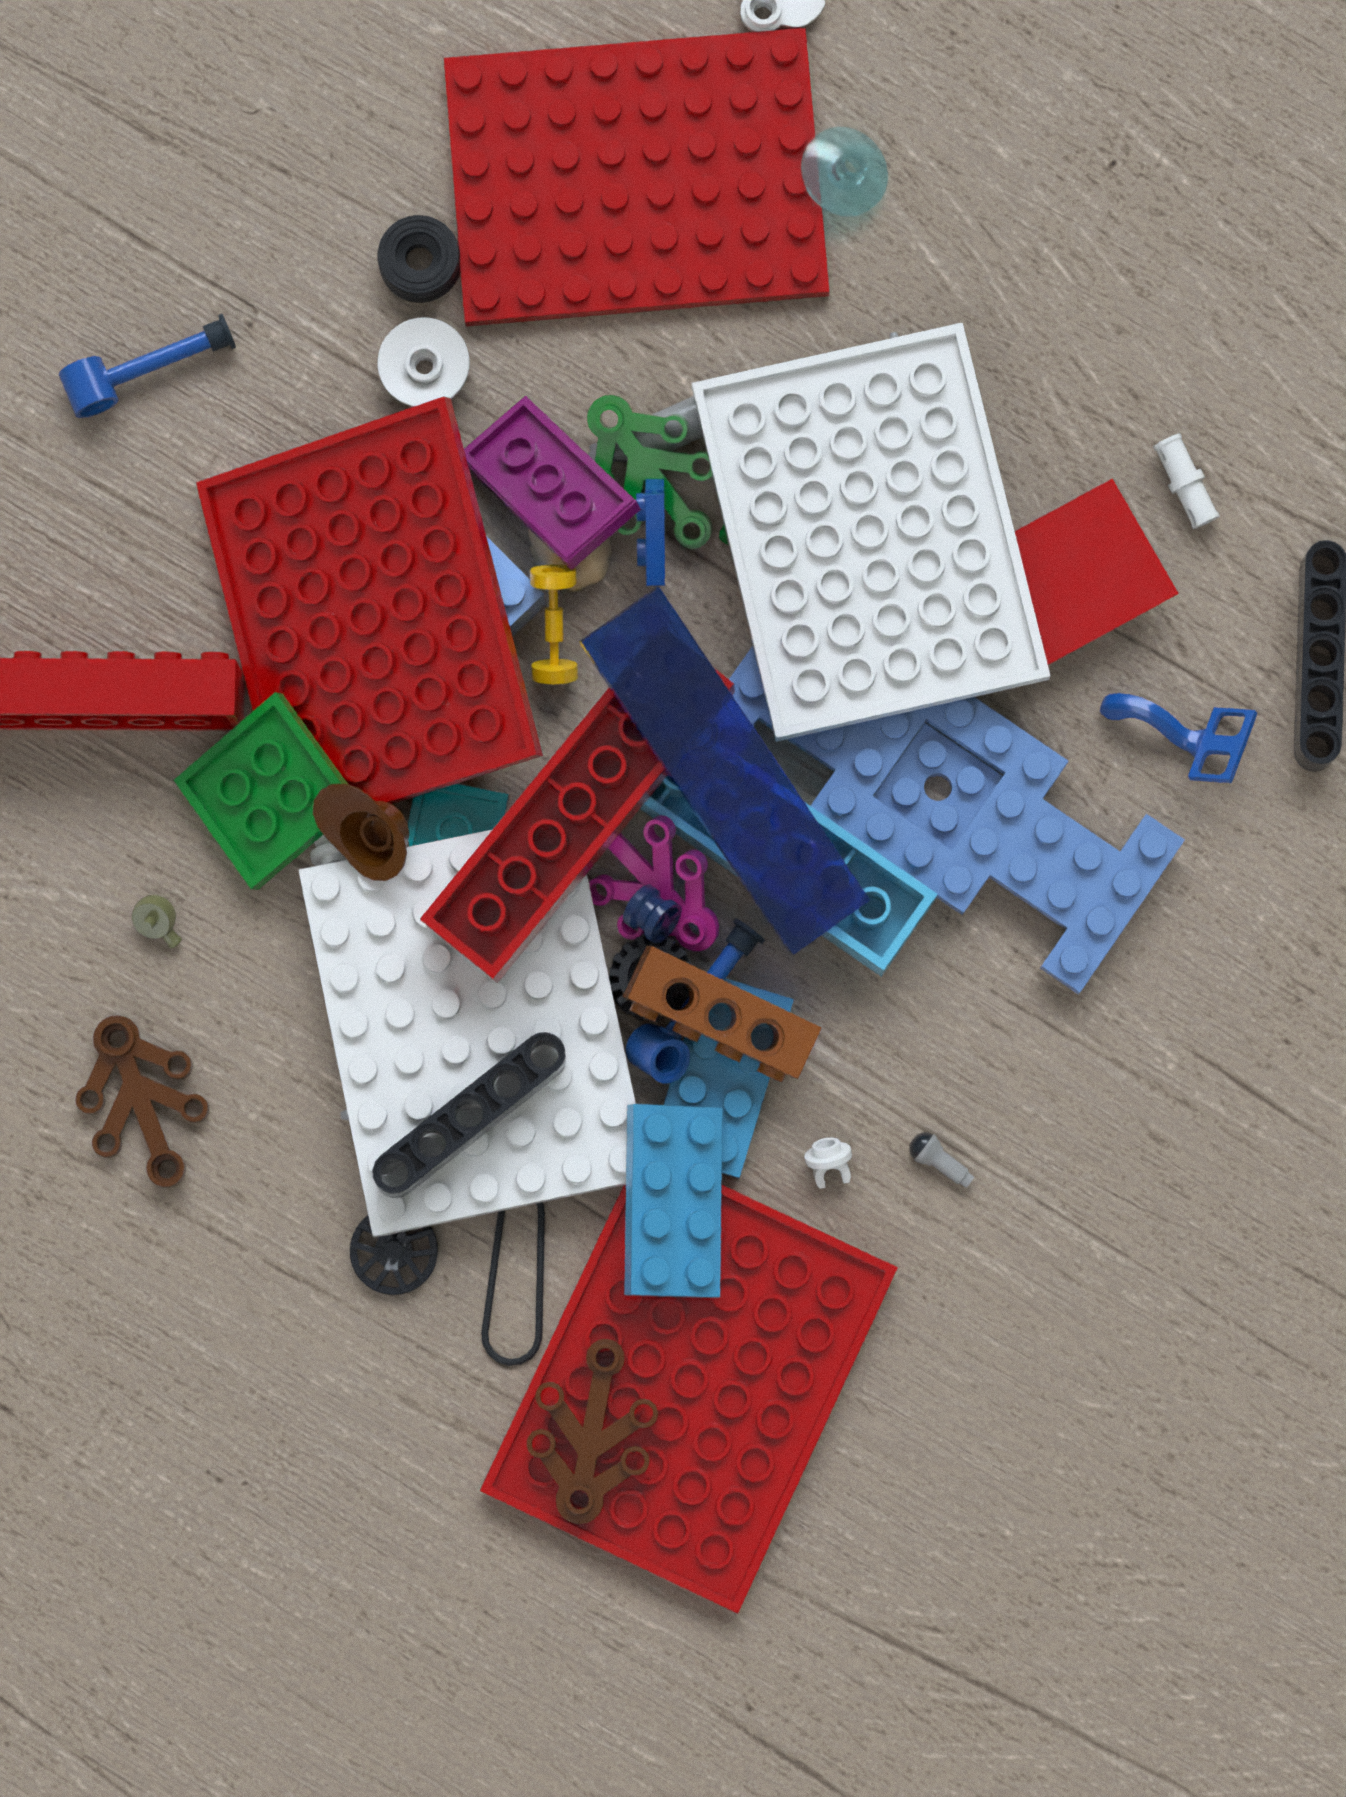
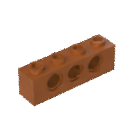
M646 946L623 995V998L633 1002L630 1011L653 1022L656 1021L658 1015L675 1022L672 1031L695 1042H698L701 1035L718 1043L714 1051L739 1063L743 1055L760 1063L756 1071L781 1083L785 1075L795 1079L799 1078L822 1027L653 946ZM680 982L688 989L689 1000L685 1007L674 1010L666 1001V992L671 985ZM718 1003H724L731 1011V1021L722 1030L714 1029L708 1019L710 1009ZM761 1023L769 1025L773 1031V1041L764 1050L756 1049L751 1042L753 1029Z

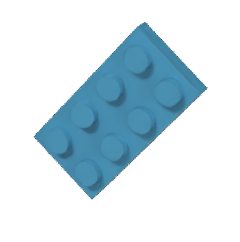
M726 978L724 980L788 1012L791 1011L794 1001L792 998ZM718 1003L710 1009L708 1019L711 1026L716 1030H722L729 1025L731 1011L724 1003ZM761 1023L753 1029L751 1042L758 1050L768 1048L773 1041V1031L769 1025ZM703 1035L700 1036L698 1042L684 1037L683 1042L690 1051V1063L686 1072L678 1080L670 1083L664 1105L722 1108V1174L740 1179L770 1077L756 1071L760 1063L743 1055L739 1063L714 1051L718 1043Z
M650 1104L627 1105L624 1295L720 1297L722 1108Z

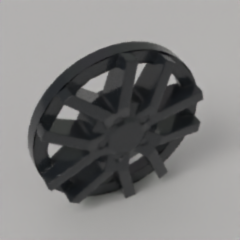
M367 1215L356 1227L350 1243V1259L358 1278L372 1290L386 1295L406 1294L419 1288L431 1276L437 1263L438 1243L432 1227H423L424 1231L408 1236L407 1231L377 1237L378 1240L375 1247H370L358 1243L363 1231L372 1234L371 1227L368 1226L370 1220ZM428 1236L430 1249L413 1251L411 1242ZM357 1249L374 1254L362 1267L359 1264ZM430 1256L427 1267L421 1273L412 1261V1258ZM379 1262L384 1269L374 1282L365 1273ZM407 1264L417 1277L416 1280L408 1285L405 1284L399 1269ZM393 1271L400 1287L392 1288L382 1286L381 1284L388 1274Z

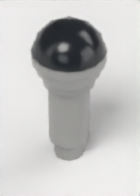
M922 1132L912 1139L909 1152L915 1162L928 1166L932 1165L956 1184H961L965 1188L969 1186L974 1176L969 1173L965 1166L943 1150L944 1147L941 1146L937 1136L929 1132Z

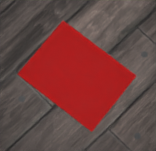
M1113 478L1014 531L1048 665L1179 594Z

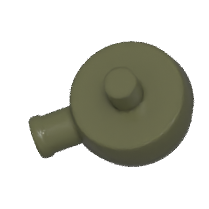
M147 895L135 904L132 912V922L139 933L153 939L162 937L171 949L182 941V938L173 930L176 912L173 905L166 898L159 895Z

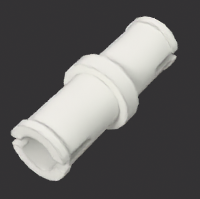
M1179 433L1154 445L1153 448L1157 451L1171 480V483L1168 485L1171 493H1177L1189 517L1192 528L1196 529L1214 521L1220 515L1216 511L1203 485L1202 480L1205 476L1201 469L1196 470Z

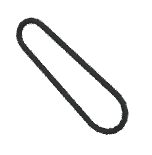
M543 1202L536 1204L538 1209L535 1340L527 1354L513 1359L497 1354L489 1343L488 1335L505 1210L499 1211L497 1215L481 1335L487 1354L496 1362L508 1366L521 1365L532 1359L539 1350L542 1340L545 1210Z

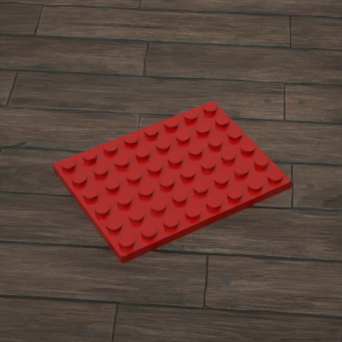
M806 28L444 58L466 327L829 296L830 290Z
M443 396L196 482L253 711L273 693H282L348 785L361 789L374 801H385L390 804L543 756L450 398Z
M721 1184L720 1297L624 1295L626 1185H623L480 1491L738 1614L898 1267ZM600 1339H610L621 1346L625 1361L620 1372L611 1378L602 1431L629 1413L632 1404L640 1399L650 1400L656 1405L658 1418L652 1426L639 1428L600 1455L596 1461L594 1478L619 1463L623 1452L629 1447L637 1446L643 1448L648 1453L650 1462L644 1473L631 1475L603 1495V1507L595 1519L588 1523L575 1524L567 1521L559 1513L556 1506V1494L559 1486L541 1459L531 1455L527 1449V1439L533 1431L538 1429L549 1431L555 1438L556 1452L572 1473L575 1474L578 1454L549 1411L539 1407L535 1394L538 1387L543 1383L554 1382L558 1384L564 1392V1401L583 1427L593 1372L587 1365V1351L594 1342ZM601 1349L596 1355V1361L602 1367L611 1366L615 1359L614 1353L610 1349ZM548 1387L542 1391L541 1400L547 1406L555 1405L559 1400V1393L555 1388ZM641 1404L635 1409L634 1416L638 1422L647 1423L653 1417V1410L649 1405ZM543 1434L537 1435L532 1441L533 1449L538 1453L547 1452L550 1448V1439ZM637 1451L629 1453L626 1458V1465L631 1470L641 1469L645 1462L644 1456ZM577 1490L571 1495L570 1502L574 1508L583 1509L588 1505L589 1497L586 1492Z

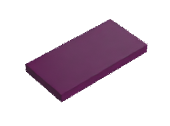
M526 395L464 448L469 471L570 570L574 569L641 510L637 501Z

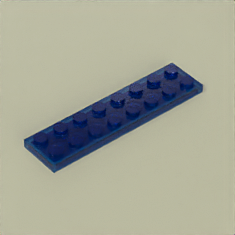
M660 587L654 588L579 641L594 666L789 953L796 954L870 901Z

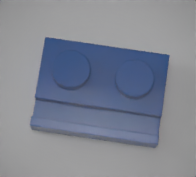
M646 479L645 493H636V501L641 508L636 513L637 521H646V538H637V566H646V586H665L664 479Z

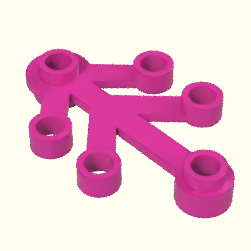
M660 815L647 822L644 827V837L652 845L653 867L620 833L608 848L639 882L614 880L605 874L598 875L589 881L593 904L602 906L612 899L630 901L640 888L650 884L660 891L661 898L664 900H674L681 905V917L669 936H675L683 947L692 951H703L714 944L719 934V922L715 913L708 907H705L704 873L708 868L705 855L698 850H689L676 861V872L685 880L684 901L674 890L672 839L675 836L676 828L673 821L667 816ZM655 824L660 825L664 829L665 838H661L655 833ZM687 859H691L696 863L697 872H692L688 869ZM597 883L602 884L606 888V897L598 893ZM623 914L619 917L617 928L624 938L634 940L636 937L644 934L642 929L638 928V931L625 924ZM689 922L698 926L699 936L691 931Z

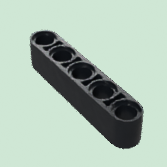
M1330 540L1318 541L1313 544L1302 559L1299 568L1294 756L1301 767L1312 772L1322 771L1329 767L1340 753L1342 746L1346 553L1342 546ZM1315 556L1329 558L1334 564V573L1329 575L1318 573L1313 567L1312 558ZM1323 601L1330 605L1333 612L1332 619L1320 620L1316 618L1311 612V603ZM1320 646L1327 649L1331 655V664L1328 666L1315 664L1310 658V648ZM1316 691L1325 694L1330 701V709L1325 712L1315 711L1308 703V694ZM1311 737L1323 739L1328 745V756L1318 758L1311 755L1307 750V739Z
M541 1032L531 1036L381 1154L375 1161L372 1169L373 1179L379 1191L391 1198H402L408 1195L555 1079L563 1071L566 1063L565 1047L562 1041L556 1035L548 1032ZM540 1045L552 1046L558 1053L557 1061L548 1068L536 1066L531 1060V1054L534 1049ZM504 1074L514 1075L521 1083L520 1090L512 1097L505 1098L499 1096L493 1087L498 1077ZM472 1103L478 1105L484 1114L481 1122L474 1127L462 1126L456 1119L458 1110L465 1104ZM429 1133L440 1134L446 1140L444 1151L436 1157L425 1156L419 1150L421 1139ZM391 1163H401L408 1169L407 1180L397 1187L386 1185L382 1181L383 1169Z

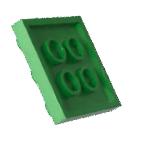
M277 692L273 693L173 780L250 889L259 890L323 835L317 827L313 815L314 799L320 790L331 784H348L285 696Z

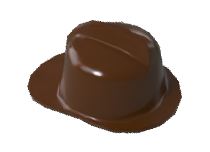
M345 783L331 784L320 790L314 799L313 815L317 827L325 838L362 876L373 881H388L396 877L405 866L406 848L409 846L410 832L408 822L403 813L394 805L385 801H374L361 789Z

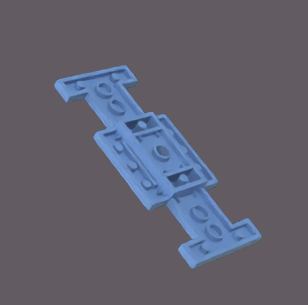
M753 646L729 678L734 683L735 693L703 731L733 753L737 752L758 721L773 730ZM975 697L787 739L834 771L811 804V807L937 893L936 898L963 915L985 882L990 878L1064 928L1066 931L1040 969L1078 995L1185 841V839L1146 814L1124 847L1119 851L1049 804L1043 798L1069 761ZM932 777H942L949 782L951 793L946 799L935 801L926 795L924 784Z

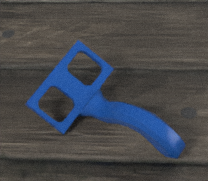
M1122 693L1109 694L1103 698L1100 706V713L1105 718L1114 721L1127 718L1142 720L1156 728L1173 744L1194 756L1195 759L1188 775L1190 780L1219 783L1233 782L1257 717L1256 710L1214 707L1206 729L1190 730L1184 727L1165 709L1140 696ZM1224 716L1245 717L1240 732L1235 736L1215 735L1221 718ZM1211 754L1230 755L1225 772L1220 775L1202 774L1201 770L1207 756Z

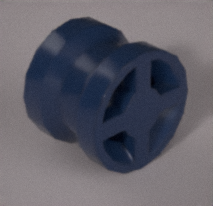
M648 884L640 888L632 896L624 910L623 921L633 929H642L645 938L657 944L665 940L672 933L679 922L682 908L674 900H664L661 898L660 891Z

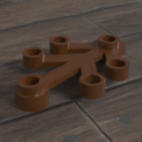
M118 1015L107 1017L98 1024L94 1031L93 1043L99 1053V1057L86 1086L82 1087L76 1094V1105L82 1112L89 1115L102 1111L106 1103L103 1090L116 1065L123 1083L102 1130H99L92 1139V1147L98 1155L104 1158L116 1156L122 1148L121 1133L132 1109H134L151 1153L146 1167L148 1177L154 1184L160 1187H175L185 1177L186 1164L178 1153L170 1150L151 1100L180 1112L182 1117L191 1123H200L207 1118L210 1110L209 1104L206 1099L198 1094L186 1095L142 1076L134 1057L163 1067L165 1073L175 1080H183L191 1074L193 1069L192 1060L182 1051L170 1052L142 1040L138 1027L127 1017ZM116 1031H122L126 1036L124 1045L119 1048H113L109 1042L110 1036ZM176 1057H182L186 1061L185 1070L179 1074L172 1073L170 1070V1062ZM88 1092H96L99 1098L98 1104L94 1108H85L82 1103L83 1096ZM193 1100L201 1101L203 1105L202 1113L197 1117H190L186 1112L188 1103ZM105 1135H112L115 1139V1147L109 1152H103L99 1148V1141ZM165 1161H172L176 1166V1172L170 1178H163L159 1172L160 1165Z
M600 1339L594 1342L587 1351L586 1361L593 1375L583 1427L564 1401V1392L558 1384L554 1382L543 1383L538 1387L535 1394L539 1407L549 1411L577 1452L578 1458L575 1474L572 1473L556 1452V1441L549 1431L544 1429L533 1431L527 1439V1449L531 1455L541 1459L558 1484L556 1506L559 1513L567 1521L575 1524H584L595 1519L602 1510L603 1495L631 1475L644 1473L650 1462L648 1453L643 1448L637 1446L629 1447L623 1452L619 1463L594 1478L596 1461L600 1455L639 1428L652 1426L658 1418L656 1405L650 1400L640 1399L632 1404L629 1413L602 1431L611 1378L620 1372L625 1361L621 1346L610 1339ZM601 1349H610L614 1353L615 1359L611 1366L602 1367L597 1363L596 1355ZM548 1387L555 1388L559 1393L558 1402L552 1406L545 1405L541 1400L542 1391ZM641 1404L649 1405L653 1410V1417L647 1423L638 1422L634 1416L635 1409ZM543 1434L550 1439V1448L547 1452L538 1453L533 1449L532 1441L537 1435ZM637 1451L644 1456L645 1462L641 1469L631 1470L628 1468L626 1458L629 1453ZM577 1490L586 1492L589 1497V1503L583 1509L574 1508L570 1502L571 1495Z

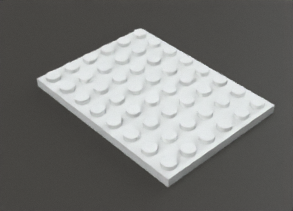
M963 323L692 383L695 405L776 742L1049 680L1050 672Z
M492 830L407 847L405 866L396 877L388 881H373L362 876L348 860L299 869L373 1238L626 1185L627 1105L636 1103L587 874L498 983L420 920L421 916ZM541 1032H548L556 1035L562 1041L565 1047L566 1063L563 1071L555 1079L408 1195L402 1198H391L379 1191L373 1179L372 1169L375 1161L381 1154L531 1036ZM540 1045L531 1054L532 1062L541 1068H548L554 1065L558 1058L557 1051L549 1045ZM504 1074L498 1077L493 1087L499 1096L506 1098L516 1095L520 1090L521 1083L514 1075ZM472 1103L465 1104L458 1110L456 1119L462 1126L474 1127L481 1122L484 1115L483 1110L478 1105ZM429 1133L421 1139L419 1150L425 1156L436 1157L444 1151L446 1140L440 1134ZM398 1162L387 1165L382 1172V1181L391 1187L402 1185L408 1177L407 1167Z

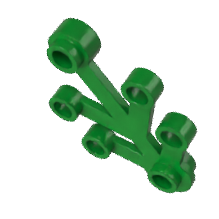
M604 395L595 400L587 414L588 426L591 432L598 437L595 462L615 480L611 469L617 443L628 458L624 490L635 500L636 493H642L644 481L646 482V479H664V507L676 523L674 534L677 541L689 549L702 547L712 535L713 526L710 518L702 511L690 510L660 469L689 473L693 479L705 481L712 476L711 466L707 474H699L695 471L693 465L697 458H704L709 462L707 452H697L693 455L643 447L632 432L661 434L666 442L679 443L689 432L687 420L679 414L662 417L633 412L629 403L617 395ZM612 410L617 414L618 423L616 426L608 427L603 423L602 414L604 411ZM671 420L678 421L682 425L683 431L678 437H672L666 431V425ZM635 514V527L625 528L621 526L617 531L623 535L634 534L640 529L643 521H637ZM693 522L700 527L701 534L698 538L691 539L686 536L684 527L687 523Z

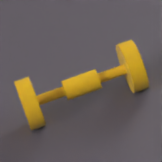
M549 564L530 569V585L534 588L549 590V607L544 608L545 641L550 642V659L538 660L531 664V675L534 682L555 685L571 683L578 679V664L572 660L559 659V642L563 641V608L558 607V589L571 588L577 584L576 568L570 570L566 565Z

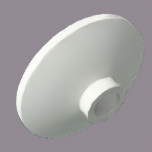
M422 317L407 320L389 332L381 344L377 364L380 379L389 394L399 402L414 407L443 396L452 399L457 395L467 379L470 361L466 344L453 327L437 319ZM420 361H430L433 364L431 372L428 374L419 373L416 370V366Z

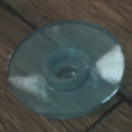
M848 127L829 128L816 135L809 142L803 153L801 173L804 185L812 199L826 211L840 216H857L872 209L883 197L888 183L886 161L879 147L864 133ZM846 160L854 165L856 173H852L846 168Z

